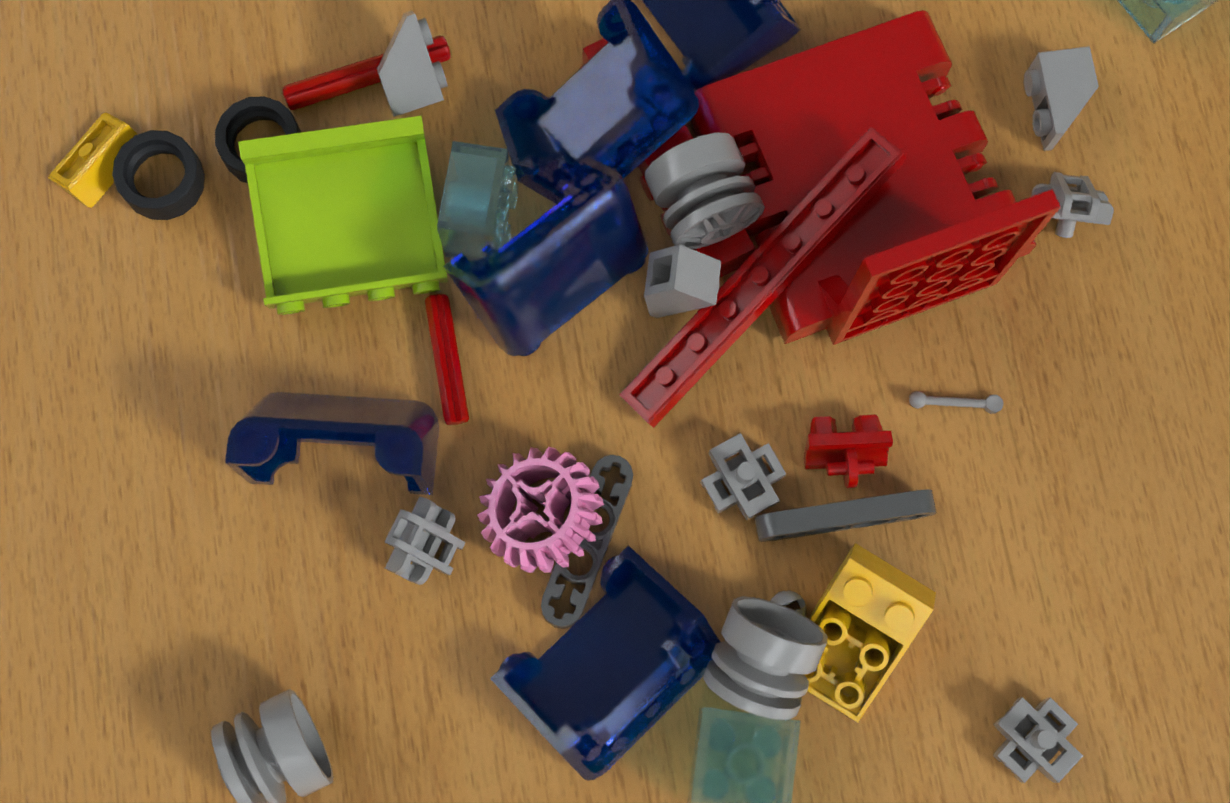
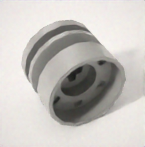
M712 133L683 142L654 160L645 171V180L656 205L662 208H669L664 213L663 221L665 226L671 229L670 237L674 246L680 244L690 249H697L722 241L755 222L764 211L765 206L761 197L754 193L755 184L753 180L748 176H739L744 171L745 162L734 138L729 133Z
M742 596L735 598L721 631L726 641L715 645L711 656L713 660L708 662L703 676L704 681L720 698L754 715L774 720H789L796 717L801 707V696L806 695L809 681L804 674L816 671L826 647L828 636L809 618L790 608L755 597Z
M291 689L260 703L261 728L244 712L235 716V728L227 721L220 722L212 727V744L218 768L225 785L237 803H286L285 781L301 797H305L333 783L331 764L317 728L303 702Z

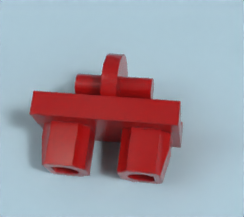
M876 414L860 415L854 418L852 432L837 433L836 419L831 416L814 417L811 421L803 457L805 470L826 469L827 476L843 475L846 488H857L858 476L860 474H874V467L887 466L889 448L893 445L892 432L883 431Z

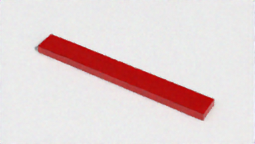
M870 127L719 288L716 305L699 309L619 395L654 428L907 160L904 152Z

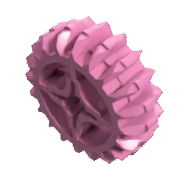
M548 446L544 454H542L538 448L530 447L527 460L521 454L513 453V466L508 468L504 464H498L499 472L502 474L497 481L495 479H486L487 485L492 488L491 494L479 496L480 502L488 507V509L477 514L479 521L487 525L481 533L485 540L490 543L492 542L490 546L491 551L498 557L504 556V562L514 568L520 565L521 569L527 573H533L538 566L544 573H551L554 560L563 568L569 567V553L573 552L578 557L584 556V550L579 546L584 539L588 542L596 541L595 534L589 528L590 525L603 523L602 517L594 512V510L604 505L603 499L598 494H595L600 488L599 483L594 477H588L590 469L583 462L577 463V459L571 453L564 452L560 456V452ZM547 478H556L553 482L547 480L543 485L539 487H529L536 481ZM532 499L545 506L543 512L549 517V521L536 513L538 507L532 502ZM516 500H517L516 510H515L514 513L512 514V510H513L514 504H515V502H516ZM571 503L569 515L564 522L565 509ZM542 532H551L553 534L539 542L524 543L529 537L534 539Z

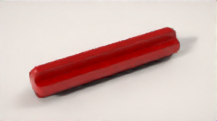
M447 294L430 295L425 298V307L443 417L447 425H459L468 422L469 414L450 300Z

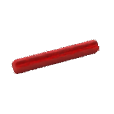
M441 35L433 37L434 44L426 46L431 62L440 61L442 63L448 61L451 58V53L445 37ZM384 53L285 85L282 91L287 106L290 110H296L380 83L377 68Z

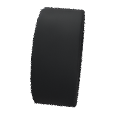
M265 96L247 97L233 103L221 115L215 129V146L222 161L236 178L245 183H248L245 164L235 150L237 135L245 126L256 121L271 120L277 122L283 128L285 135L301 133L292 112L280 101Z
M150 130L135 135L121 147L114 159L112 176L117 191L136 213L151 220H170L184 215L196 205L204 191L205 173L201 161L182 137L169 131ZM161 153L177 156L183 162L185 175L175 190L159 198H147L137 191L134 184V176L144 161Z

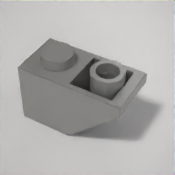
M413 11L403 13L377 68L394 117L443 101L444 97L441 88L448 86L440 61L432 63L426 47L434 44L425 18L417 20L416 14Z
M1090 46L1040 52L1028 70L1025 71V92L1027 96H1032L1035 109L1032 118L1033 130L1037 137H1041L1044 151L1052 150L1099 87Z
M680 244L650 252L644 292L649 315L660 318L716 305L720 286L721 261Z

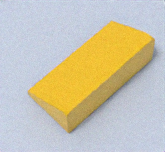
M104 112L49 174L48 178L83 205L92 208L114 183L112 176L113 165L119 150L126 142L138 134L127 123Z

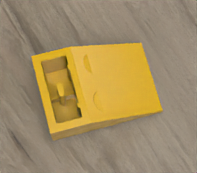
M855 543L809 616V619L818 625L828 637L816 671L804 674L809 681L807 691L858 723L933 612L936 592Z

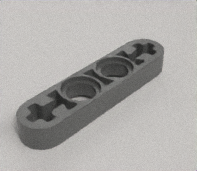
M604 456L597 461L590 475L599 483L600 488L596 491L599 495H602L605 487V478L600 475L601 471L610 472L612 466L620 468V477L626 479L623 484L615 483L610 493V499L619 500L617 505L613 506L610 502L603 499L604 505L599 507L609 515L610 520L606 529L601 532H592L596 536V541L588 542L584 539L579 545L592 557L593 565L591 570L585 575L577 576L556 562L542 597L541 609L546 621L554 627L567 628L573 626L579 621L585 609L632 487V467L621 456ZM559 576H562L572 584L586 585L583 593H580L575 588L573 589L570 596V605L576 607L573 614L565 613L562 619L554 617L555 609L549 605L551 599L560 600L565 590V584H556Z
M927 489L777 511L755 517L759 542H769L915 520L935 515L937 512L932 490Z

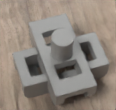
M1053 172L1050 184H1038L1032 190L1031 197L1053 189L1061 206L1052 217L1058 219L1055 234L1060 237H1073L1077 221L1110 225L1114 209L1111 203L1108 202L1107 195L1103 191L1095 190L1089 176H1071ZM1067 184H1075L1076 187L1068 186Z
M740 433L709 450V456L717 471L702 479L700 483L711 498L717 513H721L737 504L745 519L748 520L763 510L779 503L780 500L771 485L784 478L786 472L769 443L751 452ZM737 453L740 454V455L736 456L735 458H733V459H731V460L725 462V460H726L727 458H729V457H731V456H733V455H735V454H737ZM762 458L766 459L773 473L770 474ZM722 480L724 481V483H725V485L727 486L729 492L731 493V496L728 495V493L726 492L724 486L722 485V483H721Z
M420 496L412 513L400 509L384 542L394 547L385 569L418 585H422L427 581L432 569L450 576L453 568L449 564L456 549L462 550L465 545L464 541L450 534L455 523V515L437 506L433 501ZM441 542L446 543L439 559L434 558Z
M1020 697L1013 703L1008 712L994 724L995 728L1006 740L995 751L993 756L999 762H1002L1021 783H1025L1037 769L1053 783H1059L1083 757L1065 739L1078 723L1052 698L1044 699L1034 709L1023 697ZM1048 712L1061 723L1059 726L1047 715ZM1015 748L1028 759L1027 762L1014 750ZM1060 751L1061 754L1050 764L1049 761Z

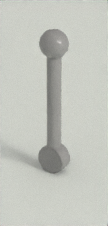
M914 391L909 396L910 405L916 409L922 408L925 405L984 408L986 412L995 414L1003 408L1002 398L995 394L990 395L986 399L926 396L923 392Z

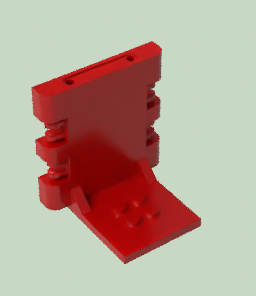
M916 11L714 82L698 89L687 99L686 112L697 137L712 133H729L734 138L745 165L755 162L757 170L741 176H748L753 180L755 184L754 193L761 197L765 206L759 218L744 228L749 237L758 234L754 237L758 246L870 127L904 152L907 158L900 168L769 305L784 344L826 329L832 344L835 345L994 286L1019 257L1031 253L1036 247L1034 239L1061 208L1053 189L1017 202L1011 190H1003L985 196L998 188L993 177L983 178L971 184L967 183L964 175L981 169L987 163L981 152H983L988 144V139L974 111L969 110L959 113L962 111L959 101L949 100L932 106L929 100L934 96L943 94L951 87L946 76L952 67V62L928 11Z

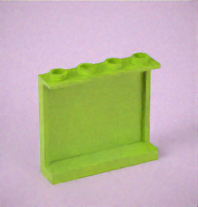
M422 116L238 141L240 157L246 168L266 298H263L266 307L269 309L277 308L278 315L294 314L305 311L304 304L322 301L323 308L349 305V297L367 294L368 301L386 300L395 297L394 290L412 288L413 294H425L439 291V283L448 282Z

